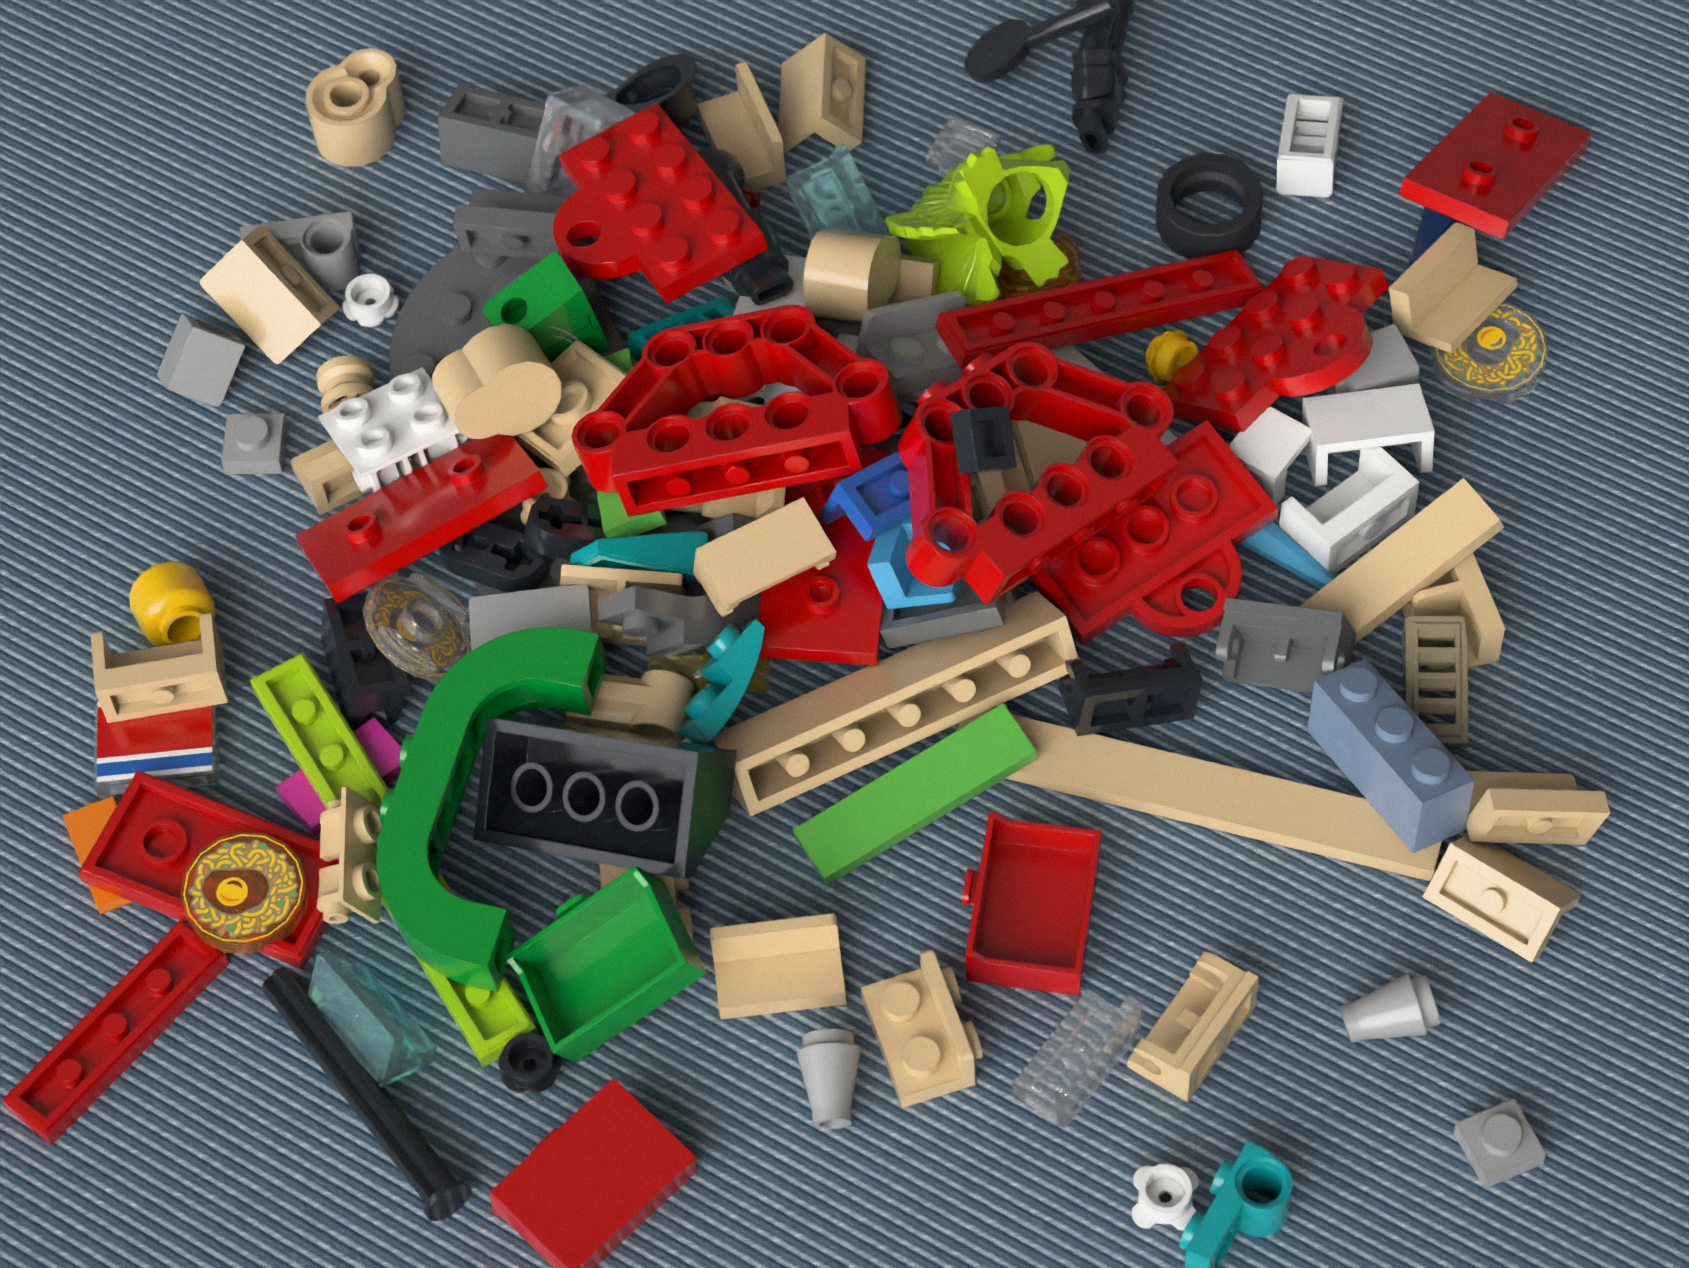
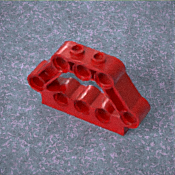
M796 304L673 327L658 332L647 341L643 347L642 358L601 406L577 422L573 428L571 438L590 484L600 492L618 493L626 513L630 517L855 474L864 469L863 445L877 443L893 435L900 427L903 415L887 367L878 360L861 358L816 324L813 313L807 307ZM777 382L796 387L801 391L777 395L767 405L750 408L748 405L741 403H728L716 408L706 417L691 419L685 416L693 406L699 404L710 395L723 393L729 397L741 398L756 393L766 384Z
M1024 341L1009 347L995 357H992L988 352L980 355L963 370L961 378L951 384H948L945 380L936 382L917 400L919 406L901 435L898 444L899 457L908 469L912 539L905 553L906 565L914 577L921 583L931 587H946L964 578L987 606L1162 489L1180 463L1160 440L1172 423L1174 416L1173 403L1169 396L1160 387L1149 382L1135 381L1128 383L1057 358L1053 352L1041 344ZM1008 406L1009 417L1012 421L1027 420L1088 442L1073 465L1069 463H1055L1048 466L1042 472L1030 493L1012 491L1004 494L986 521L978 525L972 518L969 474H959L950 413L966 409ZM930 434L937 436L940 440L933 438ZM1052 498L1058 500L1061 504L1056 503ZM1007 526L1014 528L1019 534L1012 532ZM936 541L944 543L950 550L942 548Z

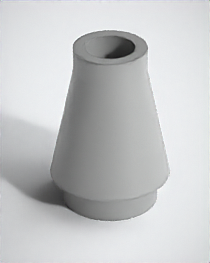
M1406 973L1360 999L1340 1006L1351 1043L1368 1039L1427 1035L1426 1028L1440 1025L1437 1007L1426 975L1410 979L1409 974Z
M820 1029L808 1032L802 1036L803 1048L799 1049L796 1054L812 1110L813 1126L819 1129H840L850 1126L852 1124L851 1107L861 1049L854 1045V1034L847 1030Z

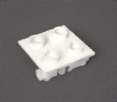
M423 368L399 375L388 384L358 398L345 400L336 408L318 416L319 421L355 469L352 471V474L362 493L371 488L376 492L400 479L395 465L396 462L403 474L407 475L412 472L408 460L409 456L413 455L419 467L428 464L424 449L431 462L468 442L467 437L459 433L435 392L432 379Z

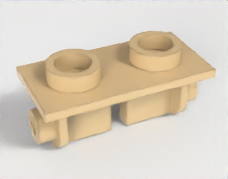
M345 786L341 788V800L328 802L326 810L320 814V858L326 862L339 859V864L319 869L317 909L323 913V920L330 924L347 922L348 915L352 912H356L376 924L380 923V898L382 895L376 868V851L382 826L380 807Z

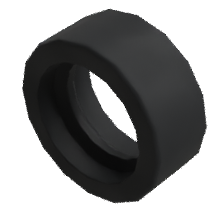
M1201 153L1185 157L1169 167L1158 182L1156 199L1157 230L1162 241L1172 251L1188 259L1236 249L1243 253L1253 245L1261 232L1264 190L1257 174L1240 160L1225 154ZM1202 191L1220 192L1234 198L1243 207V211L1227 222L1201 224L1185 218L1176 209V204L1190 194Z

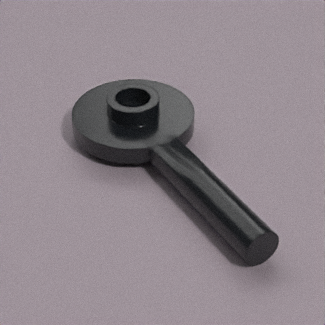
M1092 0L1046 19L1032 27H1029L1025 21L1019 19L1003 22L987 31L975 42L966 56L964 68L975 82L987 83L997 80L1016 68L1028 55L1031 48L1054 41L1119 14L1118 0Z

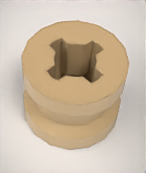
M345 355L330 359L318 368L316 374L318 389L324 395L321 401L323 414L336 408L345 400L358 398L375 390L372 388L375 380L372 365L366 359L359 356Z

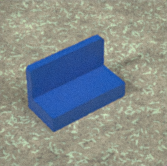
M899 451L838 482L820 512L826 524L847 515L867 542L910 519L908 469L900 459Z

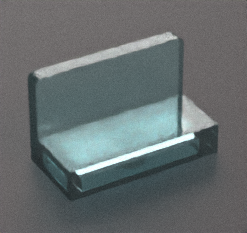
M845 144L833 148L827 159L788 176L784 181L812 239L816 232L832 228L891 235Z
M331 950L317 955L308 997L354 1057L381 1088L433 1063L437 1046L362 962L346 968Z

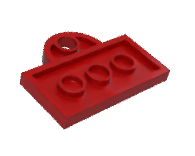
M657 102L558 154L564 172L577 187L578 191L572 194L559 208L553 222V236L560 257L568 268L579 275L594 279H613L641 270L668 304L768 249L763 232ZM599 237L588 246H575L583 238Z
M1298 255L1295 259L1286 263L1281 273L1261 293L1249 299L1245 308L1225 328L1216 332L1210 338L1209 343L1188 364L1180 367L1173 374L1172 379L1162 388L1173 403V417L1200 423L1208 420L1213 426L1244 432L1280 395L1303 396L1316 393L1336 385L1349 377L1365 362L1372 349L1373 338L1362 314L1389 288L1382 269Z
M1208 420L1166 446L1180 463L1158 493L1029 577L1042 595L1066 615L1070 631L1081 645H1084L1130 614L1148 629L1162 635L1190 637L1203 634L1222 623L1225 598L1238 599L1242 568L1239 555L1234 546L1277 519L1279 508ZM1203 588L1214 596L1216 602L1210 609L1198 612L1187 608L1182 602L1181 597L1189 589Z

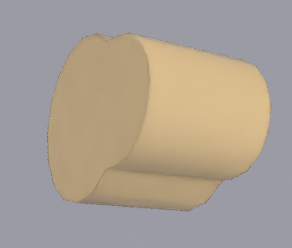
M375 48L358 50L347 56L340 64L323 70L312 79L306 89L305 104L315 143L320 154L328 161L344 167H358L375 162L389 152L396 140V127L404 118L406 108L397 65L391 55Z
M833 228L830 230L822 229L816 232L807 253L804 269L803 295L805 307L813 313L814 317L862 323L865 311L888 305L899 279L901 267L899 239L893 235Z
M503 324L493 326L476 334L462 349L444 357L436 366L432 376L433 388L459 433L472 439L488 438L496 434L514 436L528 433L544 424L552 416L562 397L561 381L535 338L522 327Z

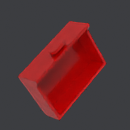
M989 811L979 871L967 869L962 896L963 905L973 906L965 952L967 982L1080 996L1101 855L1100 830L1009 820L997 812Z
M613 1078L560 1128H555L533 1148L530 1155L490 1191L492 1212L505 1220L553 1268H595L696 1173V1156Z

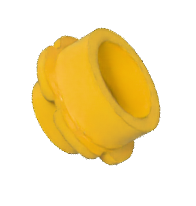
M1175 330L1174 332L1166 331L1162 335L1155 337L1150 342L1145 354L1149 375L1153 376L1154 381L1158 384H1163L1165 381L1169 382L1173 374L1180 367L1188 364L1198 354L1196 344L1189 341L1187 335L1181 330Z

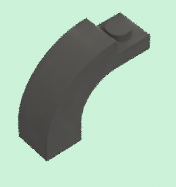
M732 513L697 525L696 530L707 532V543L757 519ZM697 579L691 582L684 596L634 585L599 597L598 621L622 626V633L628 636L647 637L646 655L658 657L674 656L708 646L730 623L738 629L756 619L759 615L762 592L739 602V605L733 608L734 612L722 617Z

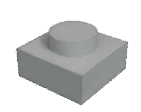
M284 413L227 414L221 459L225 475L283 474L288 432Z
M1515 1098L1455 1124L1454 1135L1484 1189L1544 1163L1546 1152Z

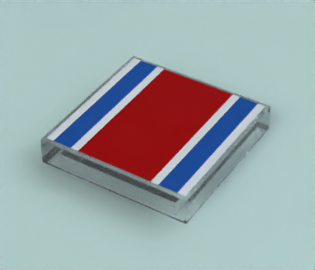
M95 693L94 788L97 795L124 794L137 770L181 787L219 784V704L107 723Z

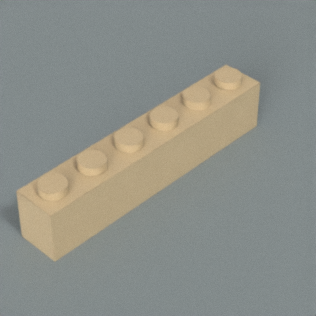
M1036 591L1016 600L1015 603L1006 605L1004 625L991 627L981 632H967L914 645L878 661L877 666L869 665L718 732L710 741L713 747L737 750L732 795L751 817L1069 674L1066 669L1065 660L1076 659L1078 655L1067 617Z

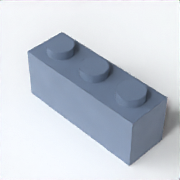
M1363 659L1315 679L1307 731L1412 853L1465 831L1475 780L1368 660Z

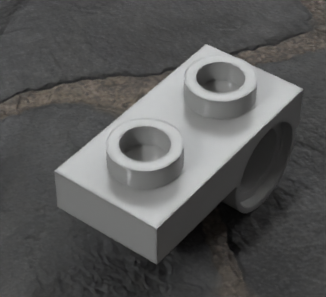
M352 211L323 213L312 217L261 223L305 271L309 272V275L323 290H343L347 288L354 278L358 277L360 271L359 263H362ZM261 224L240 227V240Z

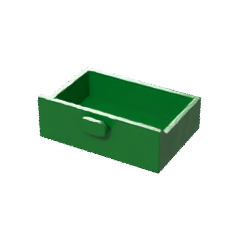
M636 865L589 897L587 893H580L572 897L556 909L555 913L558 918L556 921L505 955L507 962L520 977L552 1053L574 1063L707 974L665 882Z

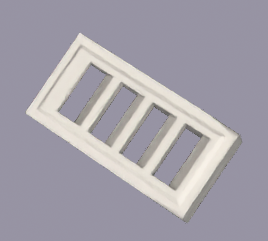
M1288 95L1277 157L1276 190L1278 193L1312 197H1329L1332 194L1343 98ZM1297 119H1300V120H1315V121H1328V123L1297 121Z

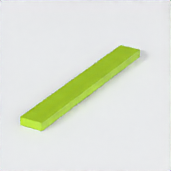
M304 652L250 679L253 692L325 808L328 802L341 800V788L345 786L381 808L382 799L388 788ZM439 871L440 885L453 894ZM382 894L380 900L394 921ZM413 952L482 1067L499 1059L505 1045L513 1037L522 1033L538 1034L535 1024L505 976L503 977L499 992L472 987L443 976L429 967Z

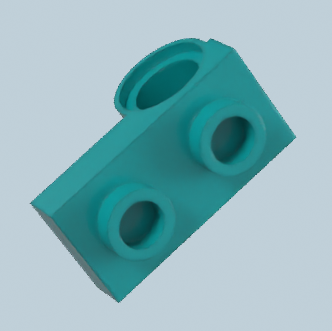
M1247 1141L1236 1161L1228 1157L1223 1161L1210 1188V1193L1216 1196L1205 1215L1198 1211L1192 1215L1182 1234L1179 1247L1186 1250L1184 1268H1219L1239 1231L1253 1237H1267L1282 1229L1289 1215L1292 1177L1288 1168L1280 1160L1272 1157L1271 1152ZM1253 1189H1264L1271 1192L1276 1199L1270 1203L1260 1204L1248 1199L1245 1193Z

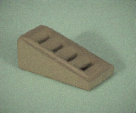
M1463 616L1406 617L1402 630L1404 702L1418 717L1419 714L1453 715L1454 723L1424 724L1446 748H1467V619ZM1418 666H1451L1452 673L1418 672ZM1419 691H1452L1453 698H1419Z

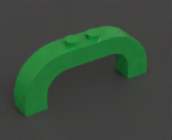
M562 627L528 628L496 637L478 646L457 661L436 684L423 708L415 733L407 734L402 743L399 757L401 768L395 788H388L385 792L380 808L382 826L376 851L378 881L392 917L410 949L429 967L456 982L499 992L508 965L505 955L513 950L517 938L507 909L461 899L448 892L439 883L441 859L476 758L484 741L486 718L511 716L517 712L532 708H552L591 716L608 665L600 634Z

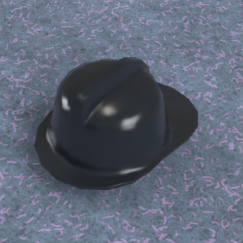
M686 54L669 55L640 68L622 85L587 107L583 114L585 123L592 126L614 125L657 102L679 129L688 122L696 108V98L691 84L697 69L694 58Z

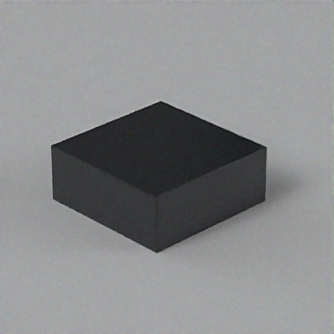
M1008 406L966 409L950 413L959 474L999 471L1017 467Z

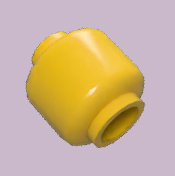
M167 561L150 567L135 580L129 593L130 609L142 633L151 644L157 647L201 640L199 615L212 613L214 620L216 617L214 600L202 577L194 567L183 562Z

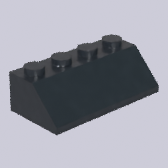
M532 716L487 717L473 840L628 869L636 865L649 873L681 879L691 878L730 814L737 750Z

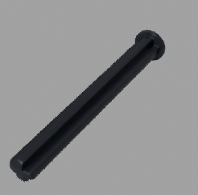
M283 967L274 970L272 975L263 981V993L425 1202L424 1214L430 1221H440L458 1211L471 1195L472 1189L468 1182L463 1179L456 1180L295 971L287 970Z

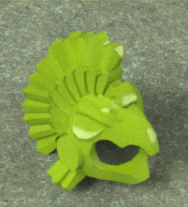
M1040 144L1002 156H998L995 149L987 146L981 153L977 151L971 152L966 161L959 164L957 168H950L942 182L927 186L922 193L923 197H920V200L912 205L913 211L887 216L886 222L889 232L893 236L906 238L903 249L912 254V256L940 259L937 294L958 290L966 297L965 307L997 300L1000 290L995 277L998 276L1001 270L1002 258L1011 269H1024L1035 285L1040 288L1046 281L1057 279L1060 269L1068 264V258L1054 244L1050 237L1058 222L1068 185L1070 168L1065 160L1050 161L1057 155L1056 149L1052 144ZM1042 182L1047 196L1045 212L1040 218L1030 220L1028 218L1031 199L1040 189Z

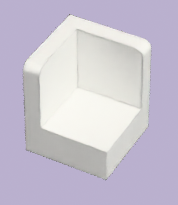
M1269 406L1244 432L1240 431L1229 447L1275 505H1277L1285 493L1287 469L1310 441L1311 432L1310 428Z

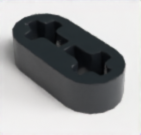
M544 498L536 501L530 508L523 533L525 542L537 553L570 560L571 554L598 539L607 538L603 532L599 504L558 498Z
M489 521L438 548L442 564L451 573L506 593L537 589L544 582L547 574L544 555L537 553L525 542L523 533ZM469 539L475 540L476 547L466 546L462 552H456L455 544L464 546L468 543ZM522 558H528L529 566L520 564L515 571L509 570L508 563L518 564Z

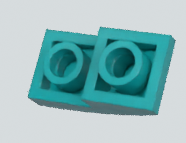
M757 619L738 629L730 623L706 647V650L712 657L699 672L716 689L707 684L683 709L690 716L677 731L684 739L688 737L692 743L701 745L712 741L738 706L749 685L762 646L765 627Z

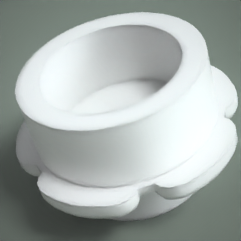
M364 274L354 278L348 284L345 291L346 300L342 306L344 314L349 320H357L364 327H374L382 324L387 318L392 317L396 313L399 301L397 296L393 295V287L385 278L376 274Z

